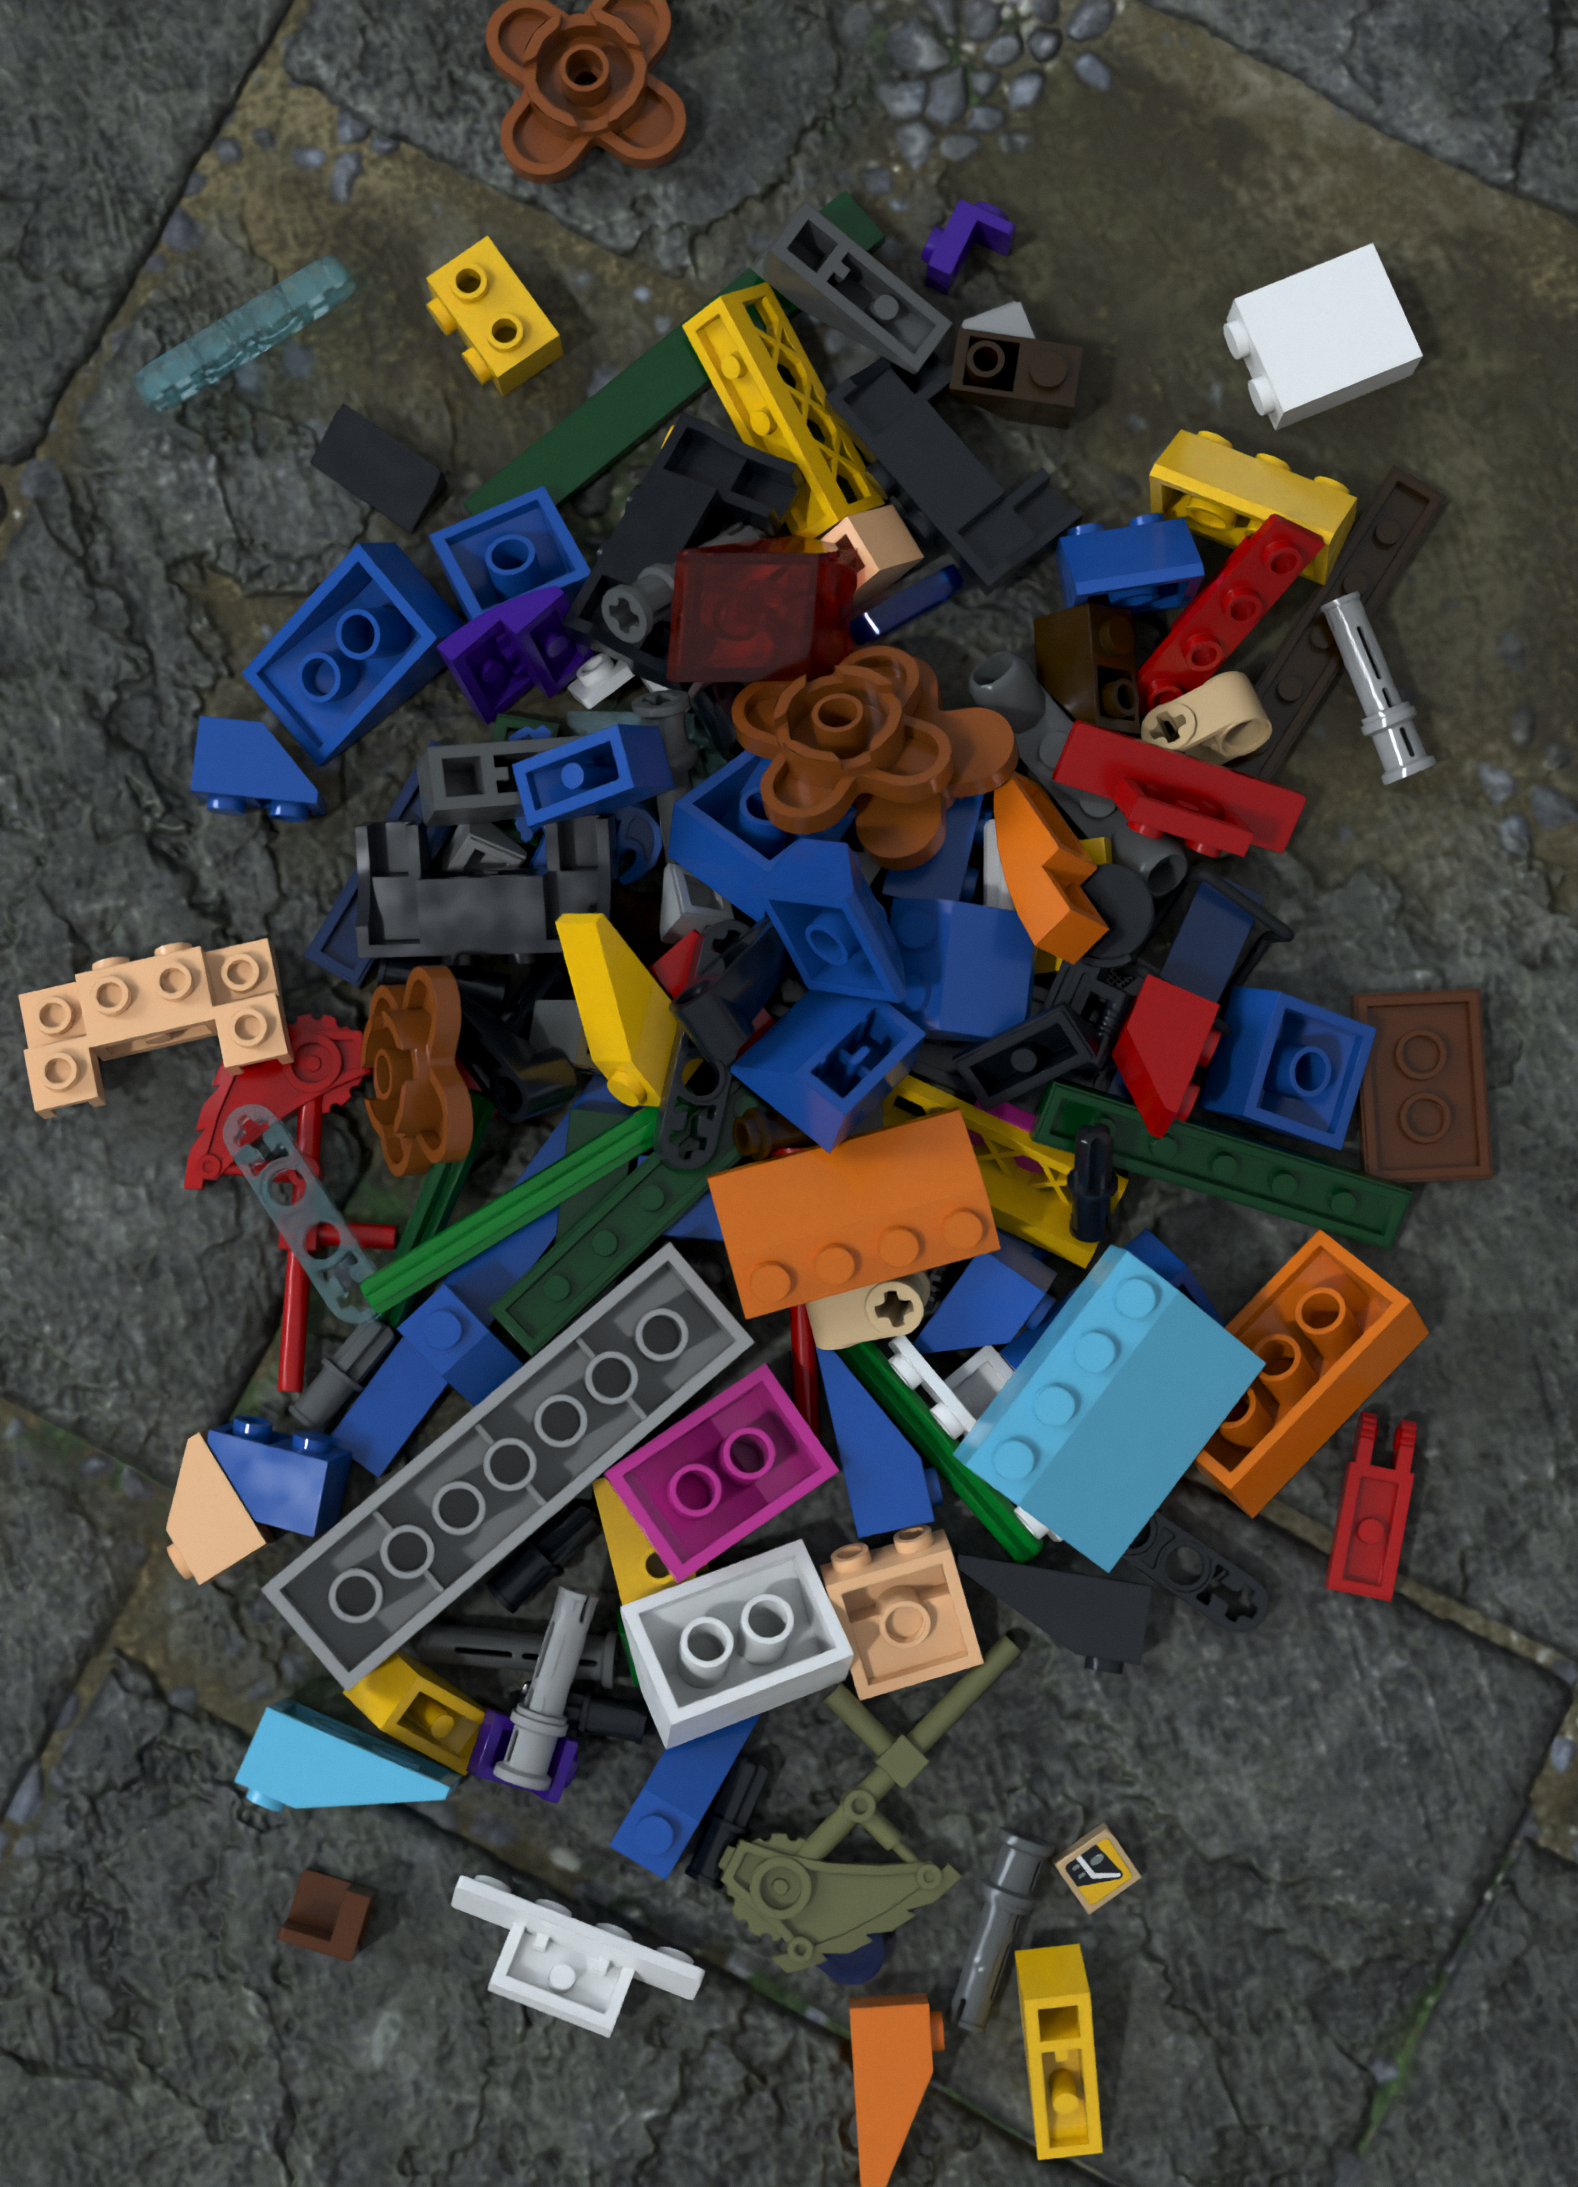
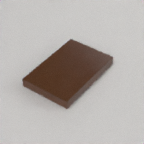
M1480 988L1353 994L1350 997L1351 1019L1377 1028L1356 1098L1361 1171L1402 1184L1492 1179L1493 1166Z

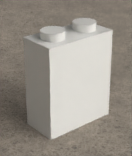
M1373 243L1235 298L1226 319L1228 323L1223 326L1230 352L1236 360L1244 358L1252 379L1248 381V389L1252 402L1261 416L1269 415L1275 431L1412 376L1423 357Z

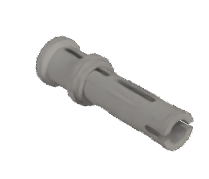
M1355 591L1324 604L1320 609L1325 614L1345 668L1349 673L1367 717L1361 720L1363 726L1360 728L1364 736H1370L1373 740L1385 770L1381 776L1385 786L1438 763L1434 755H1428L1425 751L1413 718L1417 715L1414 705L1410 706L1409 701L1402 703L1384 659L1382 649L1378 644L1360 600V593Z
M559 1586L553 1614L545 1633L530 1688L524 1703H518L517 1708H513L510 1720L515 1725L504 1761L496 1762L493 1774L500 1779L533 1790H549L552 1778L547 1775L558 1737H565L568 1729L567 1717L563 1715L586 1641L588 1628L600 1598L598 1595L576 1587Z

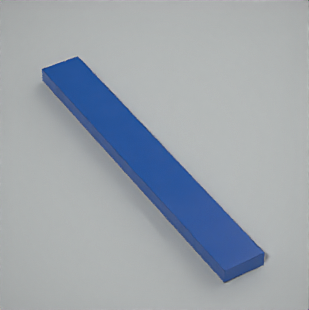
M593 1076L570 1109L632 1115L645 1106L632 1107L622 1103L608 1090V1080L605 1076ZM570 1109L513 1187L565 1156ZM559 1205L450 1271L439 1288L443 1284L451 1285L483 1320L492 1327L497 1319L487 1309L533 1267L555 1241ZM403 1336L330 1435L332 1444L338 1448L353 1451L352 1459L378 1478H382L450 1384L440 1376Z

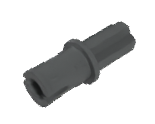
M374 1315L366 1316L332 1359L325 1356L321 1360L325 1367L296 1403L289 1407V1412L313 1432L323 1433L326 1425L355 1390L361 1393L365 1389L361 1382L395 1342L397 1335L388 1324L376 1319Z

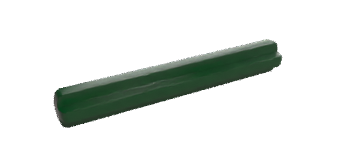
M467 1088L473 1112V1136L469 1153L461 1162L432 1163L392 1262L445 1230L495 1111L494 1103L484 1092ZM419 1291L384 1313L377 1314L373 1310L374 1317L383 1323L399 1327L408 1318Z

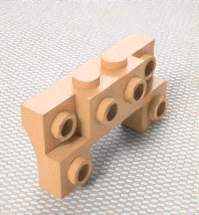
M260 939L205 952L201 946L192 948V944L186 942L167 944L157 948L154 951V957L132 962L127 957L102 959L92 964V971L75 974L76 982L19 994L28 1049L23 1051L35 1112L42 1118L48 1119L57 1117L56 1109L84 1102H89L93 1107L107 1105L98 1057L102 1061H107L218 1035L224 1068L231 1076L243 1074V1066L276 1058L282 1065L294 1062L284 1012L275 949L269 939Z

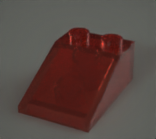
M794 535L677 550L666 680L676 683L794 681L806 674L807 681L822 676L832 675L835 671V666L839 665L849 656L851 650L849 633L853 596L857 588L856 561L858 548Z

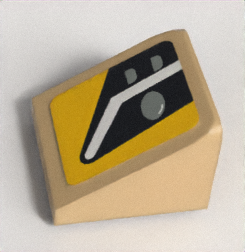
M1104 1822L1051 1859L1089 1915L1142 1878Z

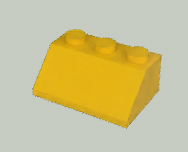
M1181 429L1154 463L1149 474L1151 514H1166L1167 520L1185 518L1191 533L1234 550L1247 535L1252 537L1270 515L1278 514L1323 537L1325 546L1299 576L1326 585L1355 520L1357 497L1349 495L1350 492L1346 486L1331 478L1317 476L1314 480L1290 472V466L1274 456L1260 453L1254 458L1232 449L1233 446L1228 440L1215 433L1199 431L1195 435Z

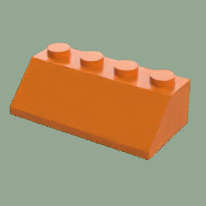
M959 1107L848 1136L831 1153H828L820 1145H815L799 1151L706 1175L745 1319L1001 1249L986 1187Z
M1319 1229L1225 1327L1229 1333L1261 1358L1266 1365L1192 1464L1215 1487L1253 1519L1429 1334L1412 1301Z

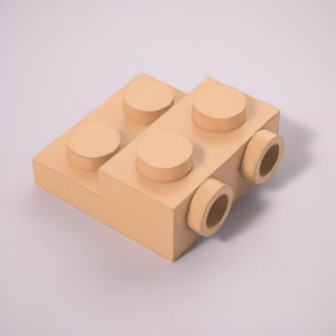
M924 1524L906 1527L895 1533L893 1544L870 1551L864 1543L848 1544L838 1548L831 1554L832 1562L820 1565L829 1600L854 1653L850 1671L859 1701L984 1664L953 1553L944 1528L932 1532L931 1528Z

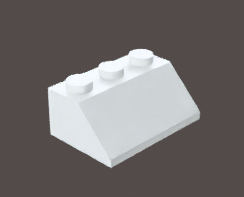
M802 1539L628 1603L620 1608L640 1689L666 1750L845 1681L854 1657L853 1650Z

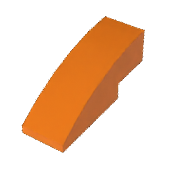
M1014 771L1004 784L994 789L997 847L1005 882L1017 914L1034 945L1074 965L1109 930L1081 888V885L1098 867L1042 786Z

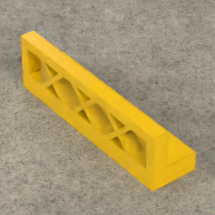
M767 282L719 296L682 325L743 443L797 464L805 486L785 522L799 548L816 542L847 516L873 510L885 504L882 497L865 477L863 470L866 467L852 440L825 410V396L827 393L771 286ZM755 304L767 327L766 333L754 326L745 309L746 306ZM778 363L789 369L796 382L795 389L783 381L777 369ZM807 418L818 424L825 437L824 444L813 438L807 426ZM837 474L848 481L858 501L848 504L836 481Z
M907 1075L882 1100L884 1127L918 1118L894 1106L898 1095L922 1106L927 1115L959 1107L966 1128L979 1133L986 1143L977 1146L972 1145L986 1187L995 1226L1086 1269L1099 1242L1086 1243L1079 1241L1069 1231L1072 1195L1067 1189V1175L1074 1168L1075 1154L1033 1142L1029 1132L975 1108L973 1105L910 1075ZM1025 1155L1039 1162L1044 1171L1032 1173L1017 1165L1013 1157ZM1116 1174L1118 1177V1190L1111 1197V1215L1129 1179Z

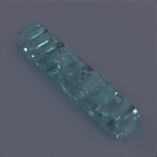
M337 255L320 258L147 364L134 377L133 386L149 411L159 413L169 410L336 308L353 293L356 288V282Z
M246 1104L236 1108L227 1117L223 1126L225 1146L326 1305L338 1319L350 1324L365 1325L375 1321L382 1313L377 1314L371 1306L365 1311H361L355 1306L344 1308L342 1300L347 1297L349 1292L340 1276L333 1275L327 1283L322 1275L324 1272L341 1267L352 1254L355 1255L358 1263L345 1268L355 1282L360 1284L362 1280L378 1270L286 1126L273 1111L258 1104ZM249 1119L259 1125L268 1122L270 1128L262 1136L272 1153L278 1155L284 1147L289 1153L287 1157H282L268 1163L259 1175L254 1170V1167L266 1163L265 1159L254 1146L250 1144L241 1146L239 1142L246 1135L243 1124ZM285 1170L298 1171L306 1183L303 1197L291 1206L278 1204L271 1193V1185L274 1178ZM320 1223L332 1224L340 1235V1246L337 1252L325 1260L313 1258L306 1248V1236L309 1230Z

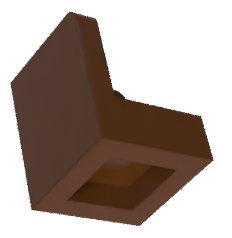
M307 1868L301 1873L288 1919L280 1926L277 1939L352 1962L360 1953L379 1889Z

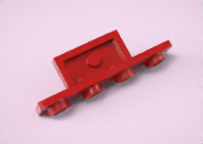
M1278 514L1270 515L1252 537L1247 535L1171 624V633L1136 673L1139 713L1147 716L1155 707L1168 703L1208 681L1325 546L1323 537ZM1170 721L1164 722V725L1167 726L1171 724Z
M1077 720L1073 723L1052 775V779L1055 782L1113 800L1127 818L1126 825L1135 832L1154 839H1162L1165 832L1185 838L1184 844L1189 848L1215 858L1220 857L1222 850L1245 857L1250 844L1283 854L1306 802L1305 796L1300 791L1082 720Z

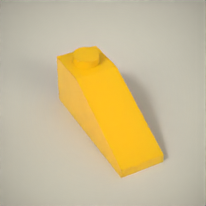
M563 913L556 921V927L591 1059L608 1080V1090L619 1101L632 1107H659L678 1024L669 1011V1005L672 1001L604 914ZM694 1058L685 1065L682 1071L684 1086L704 1061L703 1059Z
M1080 1943L1015 1951L1019 2005L1038 2160L1103 2153L1091 1998Z

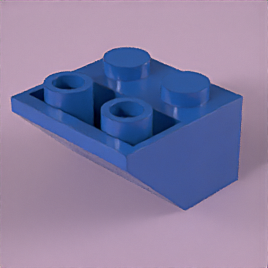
M810 989L731 1066L730 1072L828 1153H831L910 1073L927 1033L887 1001Z

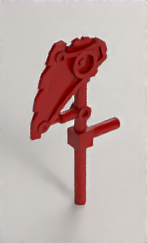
M312 1014L301 1015L297 1017V1022L294 1025L287 1023L294 1062L282 1065L276 1058L243 1066V1074L231 1076L224 1068L223 1061L221 1062L211 1085L212 1087L219 1088L203 1104L195 1131L203 1132L190 1149L183 1188L205 1191L206 1181H219L224 1175L253 1176L254 1181L293 1183L291 1211H281L278 1249L288 1251L277 1391L303 1392L313 1253H322L323 1246L396 1250L398 1245V1225L325 1221L324 1215L316 1213L318 1186L323 1182L325 1176L324 1168L320 1163L323 1115L332 1113L331 1109L336 1104H339L341 1107L346 1105L353 1098L351 1090L354 1087H360L363 1079L373 1075V1068L361 1069V1046L364 1033L361 1030H351L347 1025L341 1028L338 1026V1019L324 1014L318 1020L314 1019ZM298 1114L295 1158L292 1161L255 1159L254 1163H238L255 1145Z

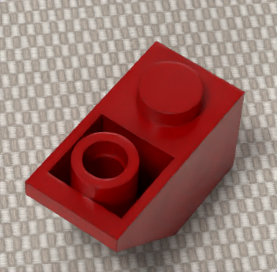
M1147 974L1136 994L1135 1001L1126 1021H1124L1111 1055L1149 1134L1162 1139L1174 1118L1185 1122L1193 1108L1200 1086L1190 1081L1196 1065L1206 1068L1218 1045L1221 1032L1211 1027L1220 1005Z

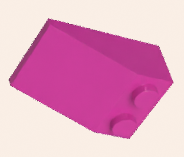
M764 1363L605 1471L603 1475L678 1584L838 1473L839 1469L769 1367Z

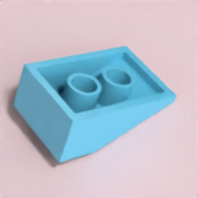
M286 1697L266 1708L234 1782L249 1788L246 1798L253 1803L272 1811L283 1812L285 1805L297 1809L445 1800L459 1786L463 1775Z

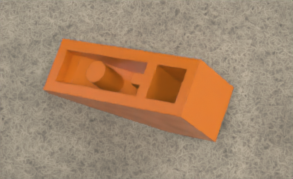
M927 1993L849 1998L861 2187L887 2186L932 2076V2052L945 2051L942 2011H929Z

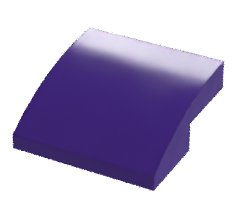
M557 585L529 592L495 606L472 619L436 646L472 711L487 725L497 718V713L501 714L533 685L551 699L577 676V671L585 662L595 656L592 649L572 642L561 623L571 605L565 593Z

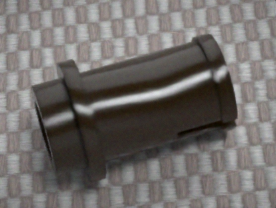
M749 1108L744 1111L743 1116L737 1117L733 1123V1140L738 1152L743 1156L750 1155L756 1160L765 1159L770 1151L816 1144L813 1139L777 1110L763 1112L760 1108Z

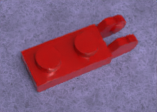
M1364 1411L1360 1413L1352 1445V1461L1346 1462L1324 1588L1391 1602L1415 1475L1410 1473L1417 1434L1416 1422L1401 1419L1393 1435L1391 1469L1370 1465L1373 1446L1378 1433L1377 1415Z

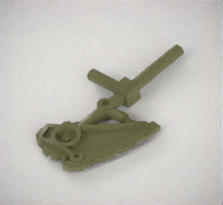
M1005 1635L982 1656L984 1664L972 1667L906 1736L899 1732L893 1735L841 1682L838 1683L824 1697L823 1701L876 1754L871 1759L877 1765L876 1768L857 1787L849 1788L843 1793L840 1805L806 1840L799 1836L795 1840H789L787 1833H771V1837L767 1841H763L760 1837L751 1842L739 1838L735 1847L727 1845L718 1866L723 1870L719 1879L727 1886V1895L734 1897V1904L730 1907L738 1921L744 1919L748 1922L746 1929L759 1937L764 1933H769L771 1939L775 1941H780L781 1937L784 1939L785 1951L770 1954L769 1956L786 1973L804 1970L828 1961L822 1953H851L873 1941L866 1934L890 1932L897 1929L915 1916V1914L908 1911L909 1909L932 1904L962 1878L948 1862L939 1868L931 1860H921L901 1840L903 1834L877 1809L876 1804L895 1784L904 1789L930 1762L924 1754L1022 1653ZM860 1823L887 1851L892 1848L904 1861L863 1863L823 1859Z

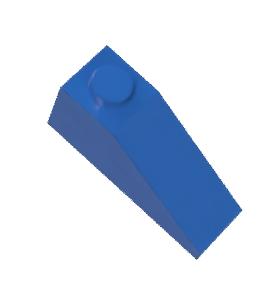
M816 1347L857 1537L862 1538L935 1521L932 1507L943 1505L935 1467L923 1469L921 1457L834 1350H821Z
M761 1713L678 1746L665 1749L609 1846L666 1880L707 1811Z

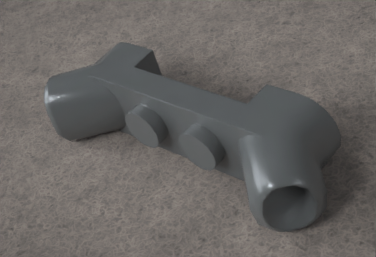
M1001 651L983 660L972 672L968 680L969 693L978 707L996 711L1009 722L1019 748L1018 763L1034 782L1042 786L1056 808L1083 840L1099 837L1111 839L1113 864L1129 867L1144 878L1154 899L1161 898L1173 891L1182 882L1189 870L1190 856L1185 846L1166 832L1162 839H1154L1139 834L1126 825L1127 818L1113 800L1055 782L1052 779V775L1073 722L1038 682L1024 656L1018 652Z

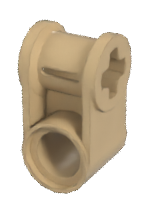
M1229 671L1218 674L1206 681L1202 686L1168 703L1155 707L1144 718L1140 732L1144 741L1180 753L1185 752L1187 755L1222 765L1238 756L1246 755L1260 748L1270 738L1272 724L1249 678L1242 672ZM1165 721H1170L1175 731L1171 735H1169L1164 725Z
M920 1271L805 1303L816 1347L821 1350H837L865 1341L903 1336L911 1333L919 1326L925 1311L924 1306L927 1304L932 1291L931 1279L927 1271ZM896 1291L897 1294H888V1292ZM900 1300H909V1303H901Z

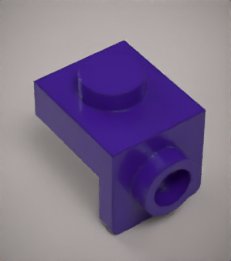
M959 199L946 228L935 225L924 246L920 260L928 263L925 286L948 296L974 242L1003 256H1008L1013 246L1016 225L1009 222L1008 216L1002 210L989 203L976 202L973 205Z
M487 1708L466 1770L476 1777L533 1792L543 1800L557 1804L563 1789L570 1785L575 1776L578 1765L576 1753L578 1741L567 1734L565 1737H558L547 1775L552 1778L549 1790H533L512 1784L495 1776L493 1771L496 1762L504 1761L515 1724L510 1720L511 1714Z

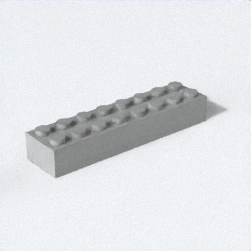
M670 1242L667 1243L262 1587L261 1591L348 1692L755 1343L754 1340Z

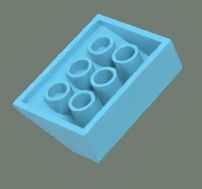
M1110 1245L952 1455L1021 1509L1106 1572L1110 1573L1266 1363L1178 1289L1130 1252Z

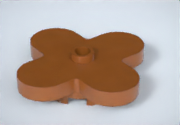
M508 0L496 9L486 29V44L489 57L496 71L523 91L505 115L500 131L505 159L518 176L538 184H550L561 181L571 175L590 150L597 146L603 148L624 164L639 169H652L662 166L671 161L680 152L687 134L684 105L672 88L650 73L667 51L672 37L671 14L665 0H593L583 14L576 13L570 16L547 0ZM587 80L595 82L587 86L579 85L581 82Z
M889 646L867 647L847 656L839 665L835 666V671L832 675L819 677L809 683L807 682L806 674L797 679L787 676L766 677L749 684L737 695L733 702L731 713L738 742L748 752L772 761L762 776L760 792L765 814L774 826L793 834H813L826 830L839 822L856 797L861 793H869L893 802L914 803L937 795L948 785L954 772L951 742L947 734L940 727L912 717L920 703L922 688L918 665L909 654Z
M913 656L911 657L919 668L922 696L912 717L933 723L947 734L952 746L954 772L950 782L940 793L924 801L899 803L869 793H861L852 803L857 808L855 815L856 833L866 855L876 865L893 871L916 868L935 856L946 837V810L951 808L957 798L962 802L964 797L988 793L1004 784L1014 772L1019 758V748L1009 722L1001 714L981 707L944 711L942 690L933 669L923 660Z
M444 965L417 966L411 971L407 984L378 986L371 999L369 1019L363 1034L361 1069L373 1068L376 1093L375 1098H364L365 1106L374 1130L381 1137V1146L387 1167L396 1177L424 1175L428 1172L432 1163L461 1162L467 1157L472 1143L473 1112L470 1095L455 1065V1053L461 1028L460 995L453 973Z

